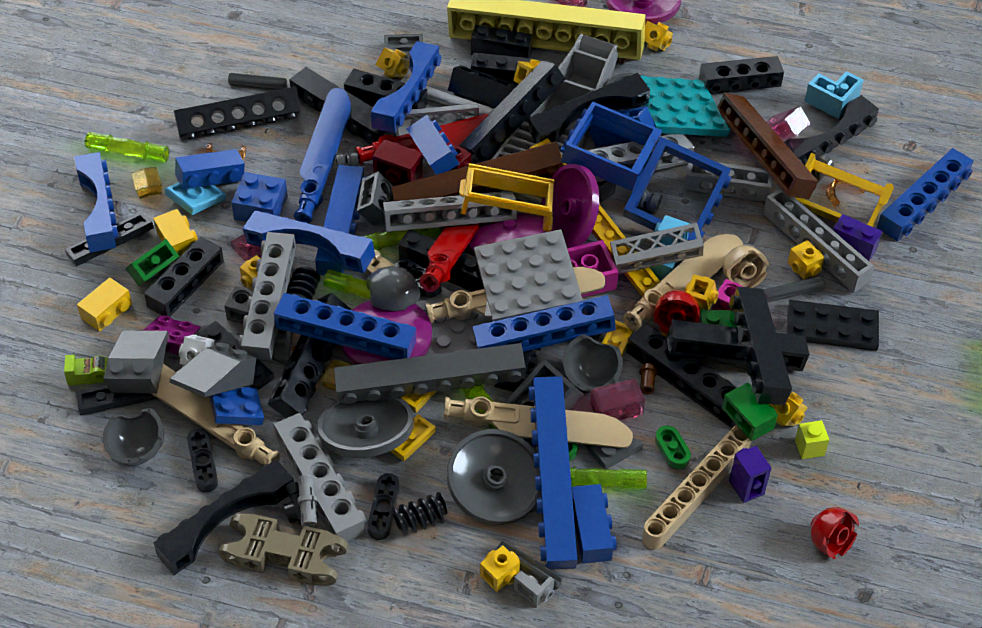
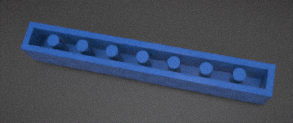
M535 377L533 379V386L529 387V401H534V408H530L531 423H535L536 430L532 431V445H537V453H533L534 468L539 470V476H535V490L540 491L541 498L536 500L537 514H542V522H538V534L544 540V546H540V561H545V566L549 569L576 568L577 549L563 377Z

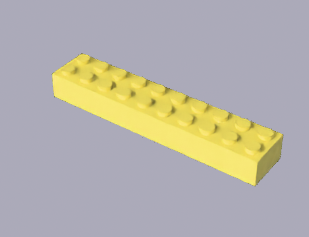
M449 0L447 6L449 37L471 40L475 25L533 34L532 47L570 52L580 34L617 45V52H619L617 58L641 60L644 48L646 14L525 0Z

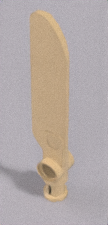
M732 234L716 235L703 243V256L684 260L655 287L647 290L643 298L634 305V309L631 312L627 311L623 315L625 325L632 330H638L644 320L653 319L654 309L659 298L668 291H685V287L688 282L690 283L693 274L708 278L714 276L723 267L726 255L735 247L743 245L742 240Z
M573 267L581 294L597 291L604 287L605 277L603 273L591 268ZM484 289L469 293L458 290L453 292L449 298H445L443 302L431 305L426 303L425 305L431 323L436 319L444 317L465 320L474 312L485 316L487 298Z
M163 364L158 393H151L152 395L235 449L238 457L250 459L251 461L256 460L262 465L270 464L274 460L278 461L280 459V453L267 448L265 443L256 437L252 429L243 427L241 424L215 423L210 396L203 397L169 383L170 378L177 372Z
M482 396L476 397L473 400L466 399L465 401L450 400L449 397L445 399V419L448 417L463 418L464 421H469L475 426H484L489 423L493 424L496 429L511 432L522 438L532 439V431L536 430L535 423H531L530 408H534V406L490 402L489 399ZM482 409L486 413L479 414L475 412V410ZM565 410L568 443L614 448H628L631 445L633 439L632 431L618 419L600 413Z

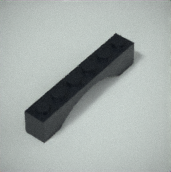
M639 73L626 76L617 82L609 83L605 87L590 91L581 97L573 98L564 104L533 115L529 118L528 131L536 143L547 138L551 143L559 141L566 128L580 118L583 110H588L592 102L609 109L627 110L638 108L649 103L650 89Z
M861 95L847 103L844 117L831 130L813 137L788 138L783 142L805 166L811 153L815 154V158L825 153L828 154L833 148L843 145L851 137L859 135L868 127H872L877 122L879 108Z
M277 460L264 465L257 473L243 479L239 485L230 491L224 492L210 505L203 506L198 513L189 519L181 521L170 532L162 534L154 542L157 556L171 573L176 575L195 562L205 538L222 521L248 508L277 505L289 496L285 486L294 482V478Z

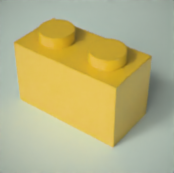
M178 209L153 218L156 233L160 240L167 239L180 257L188 250L192 243L198 240L195 231H190V225L186 216H181Z
M109 277L77 304L80 318L100 332L110 325L121 313L127 311L132 305L129 290Z

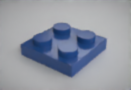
M237 388L210 396L215 423L263 425L264 415L257 388Z

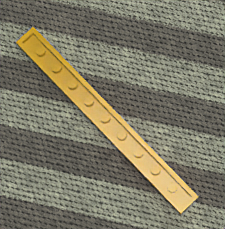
M547 138L537 143L536 145L530 147V149L545 144H549L551 142ZM599 204L598 215L592 233L598 241H604L611 258L614 260L610 242L626 237ZM627 246L616 247L618 256L626 255L631 250ZM650 268L624 273L642 298L647 290L652 289L660 282Z

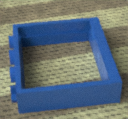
M592 102L588 110H583L581 118H578L574 129H571L567 140H564L563 146L560 149V152L563 153L561 162L585 166L594 176L633 191L660 139L662 130ZM591 124L644 145L632 169L577 147Z
M660 137L624 207L623 217L653 231L657 223L662 222L661 219L637 209V206L664 153L667 152L720 177L697 222L701 238H703L705 232L702 229L705 224L709 226L714 216V213H711L714 206H719L723 197L720 193L723 188H728L732 179L729 176L731 168ZM694 231L692 234L688 233L687 241L696 239Z

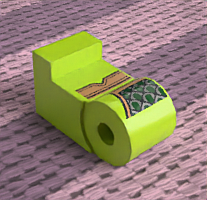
M65 355L64 374L67 385L105 382L104 375L108 358L95 356L92 358L76 359L75 355Z

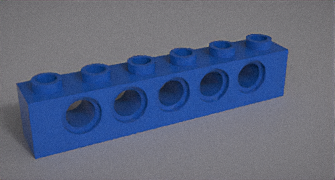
M952 148L881 213L877 229L896 241H899L904 235L908 236L916 224L922 223L927 213L931 214L940 201L944 202L952 190L956 191L961 182L971 176L973 172L971 167L974 160Z
M283 293L274 312L275 328L395 360L410 358L416 343V327L409 324L367 315L363 312H356L341 306H333L321 301L302 298L298 295Z
M608 295L472 326L477 349L521 343L523 352L572 341L582 334L593 336L616 330L615 315Z

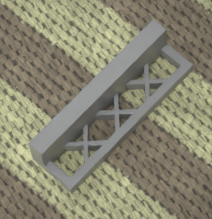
M477 103L412 109L405 117L413 119L399 126L398 134L399 136L409 134L406 128L425 115L433 116L430 120H436L439 126L479 116V105ZM474 111V116L463 115L466 112ZM448 113H452V114H453V116H452L451 118H444V117H443L445 114H448Z
M697 223L610 242L618 274L703 256L704 250ZM694 231L696 239L687 241L681 237L684 232ZM666 236L675 239L672 245L667 246L660 243V241ZM643 241L653 244L649 250L645 251L638 246ZM627 246L631 250L626 255L618 256L616 247Z

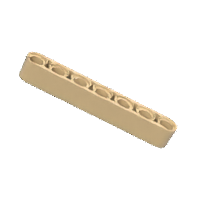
M737 425L725 435L646 521L642 536V542L646 548L651 550L661 548L731 471L735 454L743 448H750L751 440Z

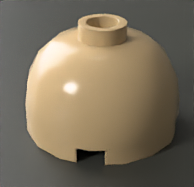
M742 245L735 247L726 255L723 262V273L726 279L732 282H736L743 287L754 288L766 278L767 266L769 267V262L758 249L753 246Z

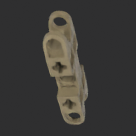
M236 514L232 517L230 526L234 530L241 532L244 538L238 542L222 544L218 554L224 561L242 569L263 573L266 564L271 563L288 567L289 580L311 585L328 586L336 583L338 573L334 569L327 567L323 560L331 556L336 557V554H346L349 545L342 537L326 530L303 526L301 534L298 536L280 532L277 519L256 514Z

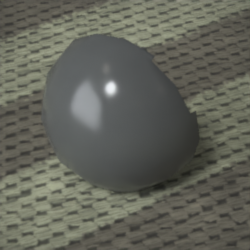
M395 266L379 268L371 273L367 279L366 286L367 290H370V302L374 307L383 310L399 311L406 310L407 307L415 304L418 300L420 301L419 284L414 276L404 268Z
M582 334L572 340L564 351L563 366L566 377L575 387L594 393L606 390L616 383L622 373L623 359L618 347L597 342L592 337Z
M148 408L141 410V413L135 416H125L123 414L112 416L104 428L102 441L105 451L113 460L125 465L135 466L143 464L156 456L163 445L165 431L160 416L153 409Z

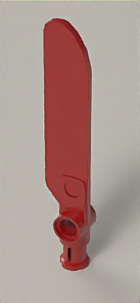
M489 114L440 125L442 130L439 133H445L450 141L447 145L457 144L459 146ZM410 134L396 137L383 135L378 141L372 142L370 146L355 147L360 165L366 161L373 160L374 153L384 139L421 152Z
M482 223L445 227L427 253L429 266L419 280L420 286L425 291L434 292L439 288L440 283L450 280L452 267Z

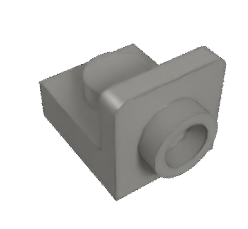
M522 571L514 577V590L536 608L542 602H548L554 594V579L552 577H549L541 586L533 576L526 575Z

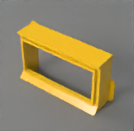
M813 153L810 154L805 165L811 173L814 170L880 196L867 224L874 227L883 206L887 204L894 190L893 184L887 183L885 187L817 161ZM796 198L812 213L836 223L842 215L808 200Z
M469 163L466 178L460 182L459 195L463 197L461 214H466L468 202L542 215L544 216L543 230L550 232L553 221L554 179ZM472 184L544 197L545 206L471 192Z

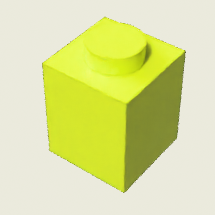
M823 421L799 424L795 443L801 459L825 456L830 439Z

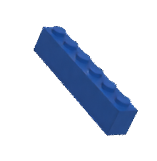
M338 165L323 227L356 235L357 223L355 221L360 219V214L357 212L362 179L367 177L364 176V167ZM318 248L315 258L316 271L320 275L343 277L344 268L332 254Z

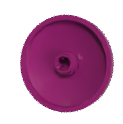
M682 0L605 1L609 10L646 14V25L647 21L658 24V22L662 23L671 19L679 11Z
M567 164L559 168L550 178L554 179L552 224L554 230H562L566 246L571 248L582 245L594 228L599 210V189L593 173L588 168L577 164ZM542 197V201H541V205H542V206H545V198H544V197Z
M516 213L517 220L482 223L468 244L469 251L472 256L476 257L474 247L545 233L546 231L543 230L544 217L529 213Z
M370 300L352 310L416 327V343L410 358L427 354L432 343V326L429 317L418 305L413 304L407 307L406 310L391 311L371 305ZM342 346L345 356L354 365L395 360Z

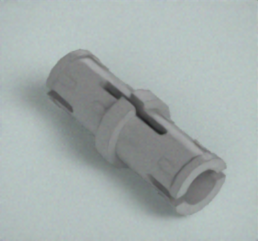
M310 474L300 475L298 477L299 497L297 502L301 510V526L312 527L317 525L315 510L317 496H315L314 476Z

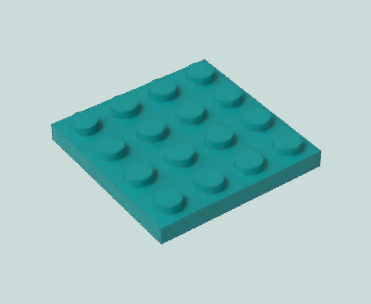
M641 75V78L650 89L649 103L641 107H648L655 123V128L662 130V133L728 137L730 129L702 80L647 77Z

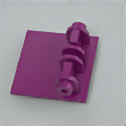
M158 316L143 331H168L169 335L165 352L168 353L170 351V353L179 356V349L184 342V337L194 335L201 329V326L194 325L189 321L174 320L169 316Z

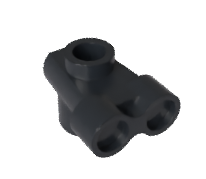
M291 482L285 486L291 502L285 504L284 509L289 523L298 521L301 524V510L297 502L299 485L298 482Z

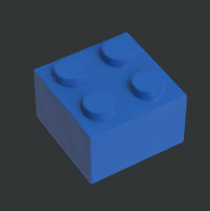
M245 172L231 202L234 220L247 222L255 210L280 216L288 197L286 179Z

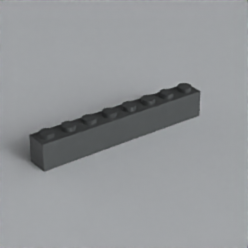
M521 343L334 368L339 404H353L356 401L363 400L376 401L386 397L399 398L408 394L422 395L431 391L445 392L454 388L462 387L467 389L476 385H495L499 382H518L526 379Z

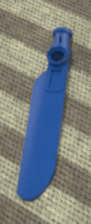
M334 88L328 93L300 168V176L304 181L300 185V205L298 210L294 212L295 220L300 222H312L313 210L323 202L322 193L350 117L351 102L348 94L342 88Z

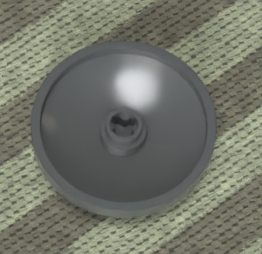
M386 397L376 401H356L353 404H339V401H336L325 409L318 420V433L323 446L337 455L351 458H366L387 453L404 443L414 428L412 409L400 397Z
M486 429L470 434L456 446L448 462L447 485L452 498L463 512L483 523L503 525L522 519L534 508L536 500L540 499V491L535 490V476H539V470L534 468L533 453L536 452L525 440L508 431Z

